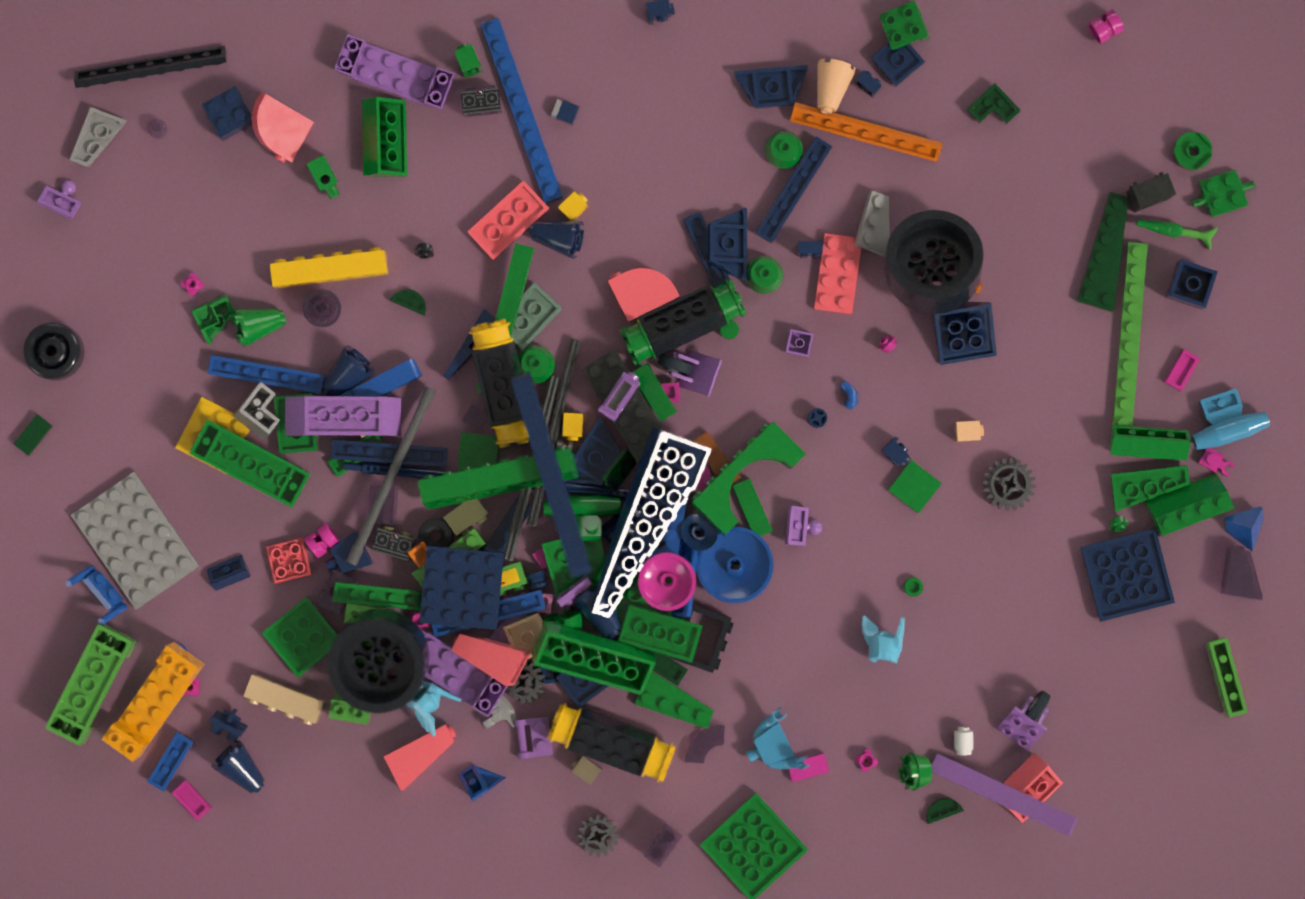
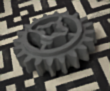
M1003 458L1001 459V465L997 461L994 462L995 469L988 467L991 474L985 473L984 476L988 478V481H982V483L988 485L983 491L989 492L986 499L993 498L991 505L998 502V509L1005 505V510L1009 511L1010 505L1013 510H1017V504L1020 507H1024L1023 500L1030 502L1027 495H1034L1030 488L1036 487V485L1031 484V481L1036 478L1029 477L1032 470L1025 471L1027 464L1020 466V460H1017L1014 464L1013 458H1010L1008 463H1006V460ZM1011 469L1006 477L997 476L1000 471ZM1018 473H1020L1024 480V486H1021L1017 481ZM1011 479V484H1013V487L1007 490V485L1005 484V481H1009ZM994 482L1001 487L1000 496L995 491ZM1013 491L1021 493L1016 499L1007 500Z

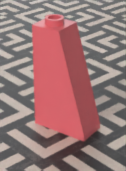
M471 633L457 635L453 641L454 646L451 651L506 687L516 683L531 654V651Z
M445 724L435 729V736L427 733L384 756L401 791L409 786L455 742L454 737H456V733L452 726L448 727Z

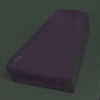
M1233 545V548H1227L1220 594L1262 600L1263 596L1250 551H1245L1244 546Z

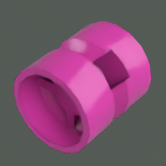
M1113 9L1103 14L1102 19L1096 18L1088 23L1091 34L1099 44L1109 40L1110 35L1116 36L1124 31L1123 23Z
M323 523L318 527L316 533L312 532L304 538L305 543L317 558L327 553L328 547L333 548L340 542L327 523Z

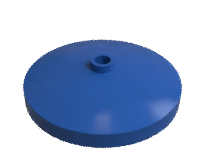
M733 527L724 537L717 531L715 544L708 550L699 551L696 566L702 586L712 597L729 604H741L755 599L767 588L773 575L774 561L768 544L759 534L747 528ZM734 564H738V565H739V569H738V570H737V569H732V567H733Z

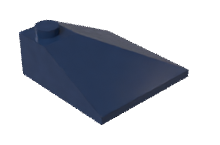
M966 302L953 311L932 314L940 365L997 356L991 302Z

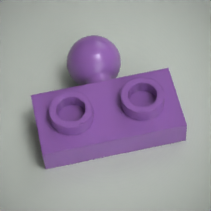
M71 180L63 181L60 187L61 192L46 186L37 200V204L73 220L81 206L80 201L68 196L75 192V183Z
M788 506L785 544L806 546L807 531L811 535L821 533L822 524L819 521L812 520L808 523L809 508Z

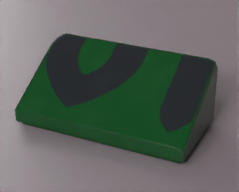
M626 449L622 450L602 477L604 486L614 492L636 465V460Z

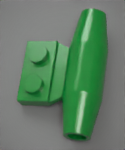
M600 495L569 496L582 540H602V522L600 518L620 514L621 498ZM545 500L544 516L553 517L549 501Z

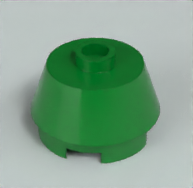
M778 131L768 138L765 145V154L768 161L775 167L782 169L790 168L800 161L803 154V145L796 134L790 131Z
M759 256L750 261L747 266L746 282L752 290L757 293L768 294L775 291L781 285L783 269L776 259L770 256Z
M529 346L518 356L522 373L530 371L534 383L546 381L554 371V357L543 346Z
M912 752L900 757L902 767H898L899 779L901 783H905L906 790L916 791L931 782L932 767L928 757Z

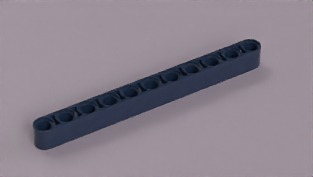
M530 371L511 377V382L571 575L574 578L592 572Z

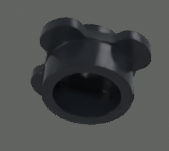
M427 243L418 244L414 250L416 251L415 255L421 259H428L434 256L432 245Z

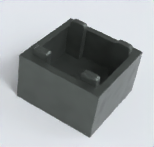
M1159 172V175H1155V178L1140 184L1133 182V185L1129 186L1126 194L1129 197L1134 213L1169 200L1176 195L1168 173L1163 174V172Z

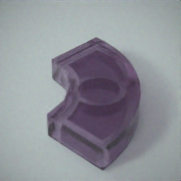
M725 725L713 726L700 732L688 746L684 762L704 763L705 756L712 748L724 745Z

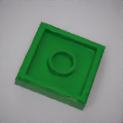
M461 432L457 470L460 471V469L466 467L476 469L479 468V465L485 463L497 464L499 445L495 444V441H497L496 436Z
M911 460L888 491L919 514L942 483Z

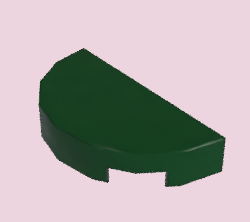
M401 290L395 293L389 300L423 316L426 314V303L422 296L414 290Z
M938 799L928 808L926 815L927 824L963 812L964 810L953 799Z

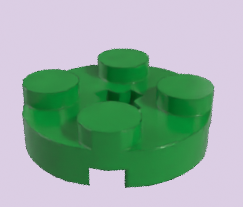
M1185 133L1176 141L1173 155L1178 165L1189 171L1199 170L1211 160L1212 144L1208 137L1202 133ZM1196 147L1197 156L1190 155L1188 148Z

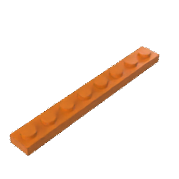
M795 102L790 122L935 162L938 161L943 144L837 113L824 114L819 108Z

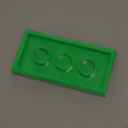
M628 604L618 641L692 663L703 625Z

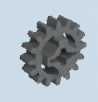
M529 661L526 662L522 670L526 669L530 672L526 674L521 671L516 683L508 686L506 689L511 691L508 695L509 697L515 696V702L520 700L521 703H527V701L529 703L534 702V698H540L538 693H544L541 687L546 685V682H542L545 675H540L542 669H535L536 665L533 663L529 664ZM525 691L528 695H522L521 692Z
M597 814L596 819L589 816V822L584 820L582 822L584 827H579L578 829L582 832V834L577 835V838H582L579 845L585 846L584 852L590 850V856L594 852L597 857H600L601 852L606 856L608 849L610 851L614 850L612 844H618L614 840V838L619 837V834L614 833L618 827H612L613 820L607 822V816H604L603 819H600L599 814ZM597 823L604 824L608 828L603 829L601 827H598ZM590 826L591 834L585 837V832ZM596 831H598L599 834L604 833V835L601 836V840H598V838H593L595 836ZM611 835V840L606 846L605 839ZM594 843L598 845L599 849L593 848L589 844Z

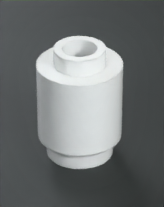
M958 727V730L954 731V750H956V755L972 754L973 731L969 730V727Z

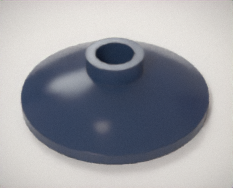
M701 514L690 515L681 524V537L689 548L696 551H705L715 544L717 530ZM694 532H697L699 537L695 536Z

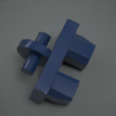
M235 708L231 713L226 710L223 713L216 711L210 719V723H212L210 731L215 734H220L222 729L229 731L226 738L233 743L243 735L248 725L240 722L242 718L236 716L238 710Z

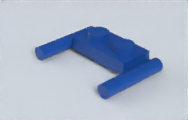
M93 565L83 569L65 582L68 587H71L83 579L88 588L105 608L110 611L98 619L100 625L106 624L127 610V605L121 602L123 600L121 595L99 570L95 571Z

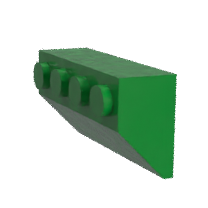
M382 97L363 99V176H408L406 100Z
M1217 473L1194 481L1190 485L1161 494L1150 500H1145L1159 537L1234 509L1228 491Z

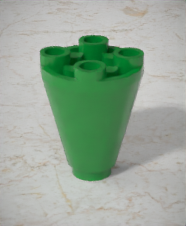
M236 309L233 314H230L232 324L236 325L238 331L235 332L237 343L244 347L253 344L286 325L283 310Z

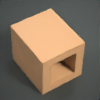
M980 421L956 422V442L981 440V436H984L983 425H980Z

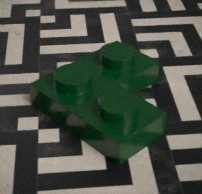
M996 83L966 109L979 124L992 111L1005 124L1010 122L1021 111Z

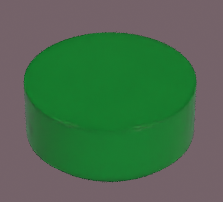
M730 320L728 325L720 328V333L725 339H734L739 333V326L735 321Z
M912 577L905 581L903 588L907 595L915 597L922 593L923 583L920 579Z

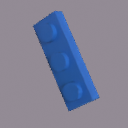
M177 732L147 782L164 792L194 741Z

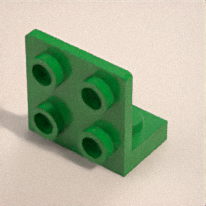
M915 0L879 15L892 50L899 49L918 40L925 41L930 39L924 19Z

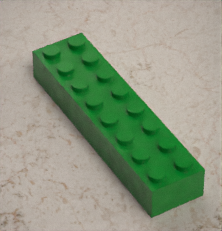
M556 448L555 453L564 481L579 478L575 456L570 448ZM528 455L519 456L517 460L513 461L503 459L494 465H491V463L481 464L476 469H472V467L460 469L461 472L457 473L448 471L442 473V476L439 477L429 475L423 477V480L418 481L422 504L428 510L543 485L535 456L529 457Z

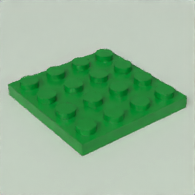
M757 793L753 794L699 844L748 899H756L808 851V848Z

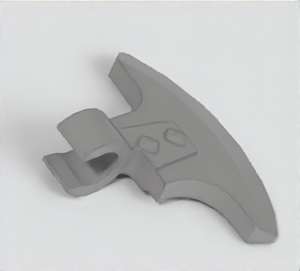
M502 695L491 713L492 717L483 722L486 729L501 720L508 721L511 727H517L514 723V720H517L515 711L510 702Z

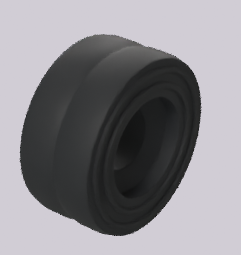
M440 518L426 520L418 532L419 542L424 541L426 546L449 547L454 536L453 530L447 522ZM433 530L441 532L440 540L434 541L431 539L430 534Z

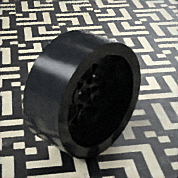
M942 210L922 211L904 219L893 230L886 248L885 273L887 283L894 296L905 306L927 314L946 313L964 305L974 295L981 280L984 253L978 233L962 217ZM933 247L935 250L930 251L927 248ZM950 253V254H952L953 256H952V257H946L945 254ZM915 257H916V258H919L920 260H919V261H913L912 258H915ZM936 264L938 267L932 268L929 265ZM948 271H954V272H956V274L951 275V274H948L947 272H948ZM921 275L923 278L917 279L914 276ZM935 281H937V282H940L941 284H940V285H933L932 283L935 282Z
M370 609L360 612L342 626L330 648L327 660L330 682L336 693L346 703L358 710L369 713H387L397 710L410 702L419 691L429 666V647L421 629L407 616L389 609ZM382 638H389L391 643H384ZM364 640L370 641L371 644H372V646H370V647L365 646V645L363 644V641H364ZM400 652L404 657L397 658L394 653ZM376 655H382L385 660H377ZM357 658H363L366 663L360 664ZM388 670H395L397 675L389 674ZM375 672L378 678H372L369 673Z

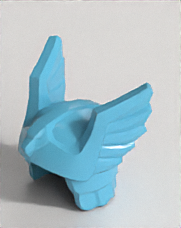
M865 615L862 616L861 632L867 642L866 644L869 646V661L876 662L879 659L894 663L898 662L900 652H902L904 617H901L896 635L886 630L878 632V627Z
M423 680L417 694L406 705L414 710V714L417 716L421 727H424L426 732L435 736L434 718L430 713L435 712L439 708L441 696L461 702L462 699L433 683Z

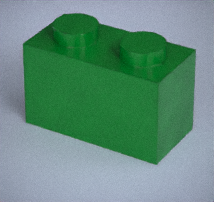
M465 43L458 46L454 52L465 79L483 72L473 45Z

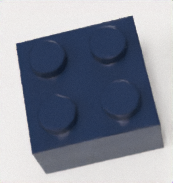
M863 70L855 80V84L872 98L882 87L881 81L877 78L874 79L869 71Z
M798 241L797 256H800V258H807L808 256L819 258L823 253L822 241Z

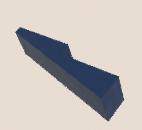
M484 308L474 326L485 322L489 325L495 321V318ZM468 334L445 372L444 377L447 380L473 356V350L470 348L474 344L472 334Z

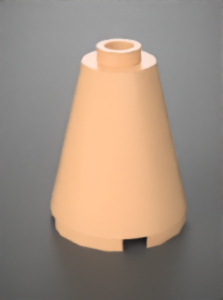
M825 59L818 61L817 100L818 108L821 109L822 113L832 114V112L837 111L855 73V67L851 69V64L836 59H831L830 62H825Z

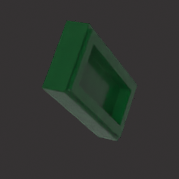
M37 414L14 442V445L27 456H30L52 429L53 425Z
M653 652L656 661L653 671L678 686L688 669L664 654Z

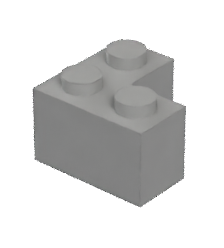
M260 382L254 387L233 417L261 439H265L280 421L265 409L276 393Z

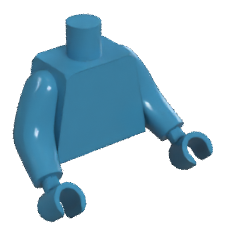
M782 707L777 708L756 728L753 734V741L756 747L746 752L750 761L753 762L762 758L764 764L773 769H804L809 767V764L806 765L804 763V759L808 758L807 756L794 757L795 755L778 722L784 719L787 714L782 715L779 711Z

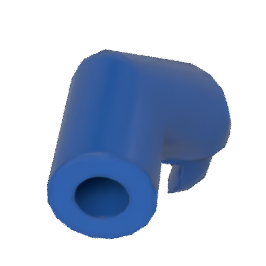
M845 380L840 386L847 394V400L844 404L847 409H853L858 404V392Z

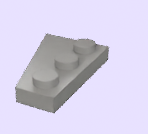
M90 107L70 161L89 168L127 121Z
M872 190L869 191L854 245L886 257V248L890 237L889 197Z

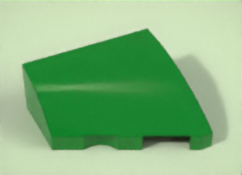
M226 294L191 309L208 345L213 342L212 340L219 331L223 330L226 322L231 320L230 314L234 313V309Z

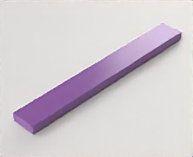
M938 753L931 765L932 773L1069 837L1078 821V818Z

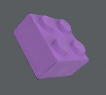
M790 329L785 353L809 358L814 334Z

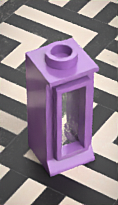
M630 371L628 374L624 372L598 412L615 422L640 385V382L637 381L639 377Z

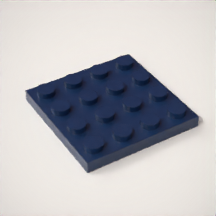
M1156 528L1080 547L1099 622L1175 603Z
M427 545L420 623L497 630L504 552Z

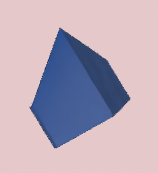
M1256 507L1225 517L1226 532L1252 552L1263 523L1262 507Z
M474 764L458 774L472 801L506 778Z

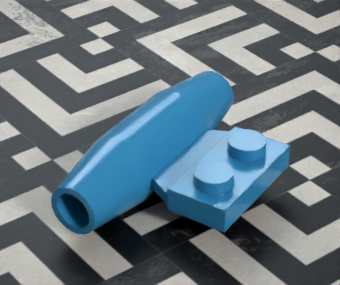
M1233 389L1199 401L1204 417L1211 426L1191 437L1196 450L1220 447L1256 434L1269 427L1270 421L1266 412L1242 415V402L1237 389Z

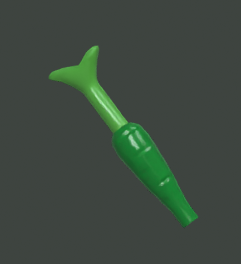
M1141 219L1136 221L1137 227H1142L1173 238L1186 236L1200 239L1208 250H1211V238L1217 232V227L1209 231L1200 232L1185 229L1180 224L1174 222Z

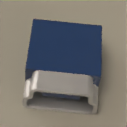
M558 99L551 117L573 125L579 106Z

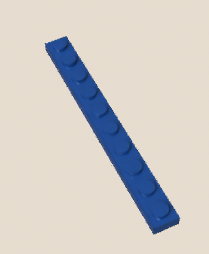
M496 18L482 23L484 35L543 200L546 204L563 198L500 20Z

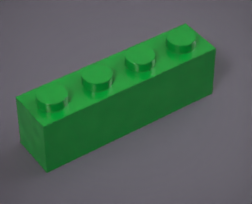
M1112 425L1109 449L1110 455L1187 460L1191 439L1189 430Z

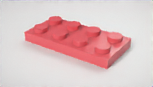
M523 180L468 231V234L494 261L550 208Z
M824 234L814 310L852 315L861 248L854 245L855 237Z

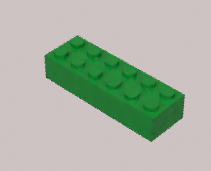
M547 621L544 622L532 651L533 664L536 666L639 695L643 694L656 663L652 651Z

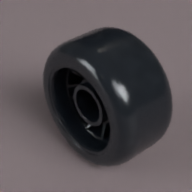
M48 322L35 327L28 334L23 347V355L27 366L34 374L47 380L57 381L66 379L77 372L84 359V345L78 333L71 327L57 322ZM51 346L56 347V354L50 356L48 353Z

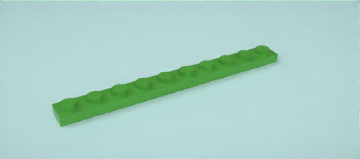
M1127 243L1112 425L1133 426L1148 246L1145 243Z

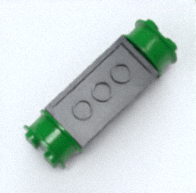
M725 279V283L717 287L710 286L709 288L708 285L639 316L637 323L628 328L623 326L619 332L623 340L627 339L624 343L631 354L634 364L641 365V361L650 357L656 358V356L665 354L728 325L729 321L739 316L743 318L747 313L743 304H739L742 302L739 293L733 291L735 286L732 280Z

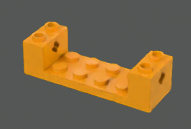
M175 642L170 643L164 648L156 660L158 664L119 720L110 726L101 739L132 762L141 757L205 665Z

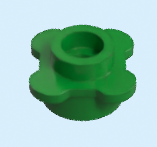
M1124 516L1113 518L1110 520L1109 530H1114L1115 532L1123 531L1128 526L1127 523L1129 521L1125 520Z

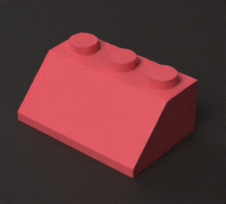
M1034 753L1003 784L1045 802L1063 782ZM1009 809L1021 823L1028 818Z

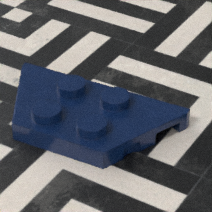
M808 65L734 71V76L755 109L793 106Z
M743 208L708 224V262L744 282L747 280V208Z
M598 418L575 454L579 478L564 482L602 485V477L621 453L601 418Z

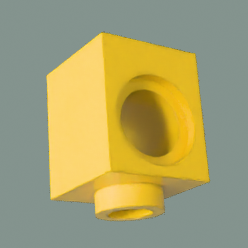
M574 191L558 209L569 221H574L588 208L586 203L588 200L582 193L577 194Z
M564 413L563 437H567L568 441H578V437L582 438L583 414Z

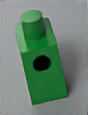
M325 155L307 163L320 191L325 190L329 199L340 195L335 185L338 183V180ZM323 175H328L329 183H324Z

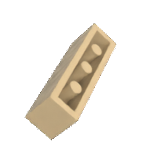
M256 674L251 675L243 696L248 698L247 702L255 705L262 703L270 711L276 712L278 709L284 712V716L294 719V716L299 717L302 723L311 726L312 723H318L326 702Z

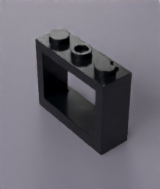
M692 605L691 617L694 611L724 622L710 664L706 665L695 660L691 663L670 656L669 658L713 673L714 669L718 670L721 659H718L720 651H725L728 641L724 639L726 633H731L734 623L731 622L732 618ZM683 617L682 620L690 622L691 617Z

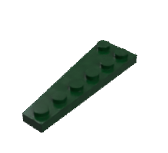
M1113 192L1109 193L1076 302L1111 313L1114 311L1129 197Z

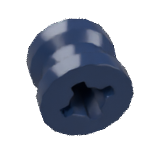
M819 408L813 409L808 415V423L814 428L822 427L827 422L826 412Z
M544 570L526 575L527 580L530 582V590L548 585L547 581L544 580Z

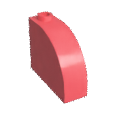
M260 92L252 111L254 133L266 149L276 154L274 158L283 163L285 161L292 162L314 122L269 95Z
M638 268L622 274L619 271L611 275V279L608 280L628 323L638 319L639 316L680 298L673 283L665 275L652 269Z

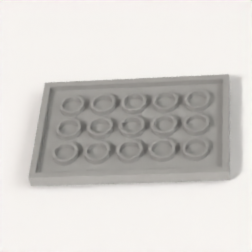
M136 472L131 473L71 515L135 610L200 567Z

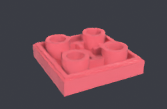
M304 538L266 546L274 584L312 575Z

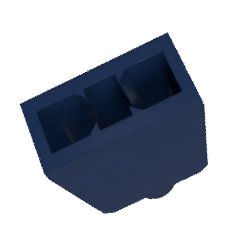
M358 531L351 533L330 549L334 557L324 561L329 572L339 567L342 573H347L374 564L365 546L356 566L346 562L351 548L359 536Z

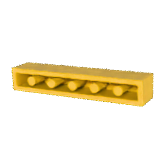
M381 247L370 248V252L352 250L350 251L351 254L343 255V252L331 253L332 256L330 257L318 254L313 255V259L295 257L293 258L294 261L286 262V259L274 260L275 263L270 264L272 287L282 288L389 275L386 251L381 250Z

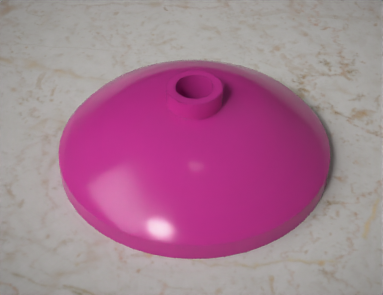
M668 552L660 553L644 563L639 573L638 586L642 597L649 605L659 610L671 611L681 608L692 598L696 589V575L691 564L682 556ZM666 577H671L672 583H667Z

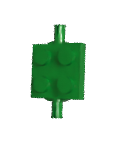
M1232 170L1199 181L1202 191L1201 198L1191 200V204H1193V208L1205 205L1211 218L1247 207L1249 204L1245 191L1256 188L1254 180L1243 184L1238 177L1237 171Z

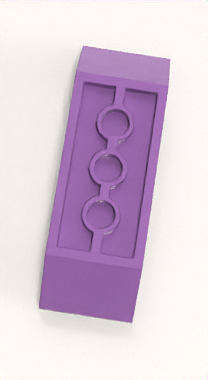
M349 34L345 38L334 68L335 71L355 81L415 103L441 110L455 76L453 72L439 67L433 68L370 45L365 40Z
M285 397V436H401V398Z
M420 628L429 647V666L425 677L471 705L473 709L489 717L507 687L451 651L453 647ZM400 652L394 653L397 658L404 657Z

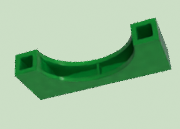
M774 421L770 425L766 423L759 430L761 434L757 438L753 436L746 443L748 447L743 452L739 450L732 457L734 461L730 465L726 463L719 470L721 474L717 478L713 476L705 484L707 488L703 492L699 490L692 497L694 501L691 505L723 537L739 522L730 506V489L737 474L747 465L763 460L776 461L791 469L806 454Z

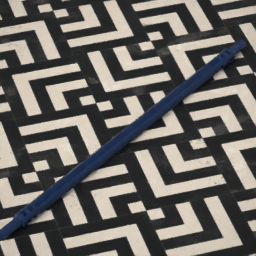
M344 462V470L362 471L363 474L386 475L391 466L379 463L364 462L359 464ZM401 466L397 476L423 479V477L429 475L439 477L442 476V473L448 471ZM565 482L567 492L572 494L600 495L626 499L629 488L621 487L614 492L606 486Z

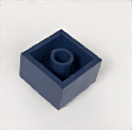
M236 86L202 104L217 134L223 141L252 126V113Z
M1182 259L1177 261L1165 298L1201 310L1206 308L1218 271Z

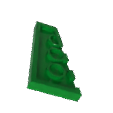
M1188 465L1110 474L1114 512L1190 485Z
M653 671L643 694H638L635 702L637 706L706 729L709 727L714 710Z

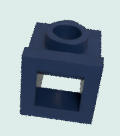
M669 0L646 3L650 25H653L654 20L664 22L671 15H675L673 3L669 4Z
M894 437L881 451L896 467L900 464L905 466L911 460L907 454L909 450L901 442L898 444L896 442L898 438Z

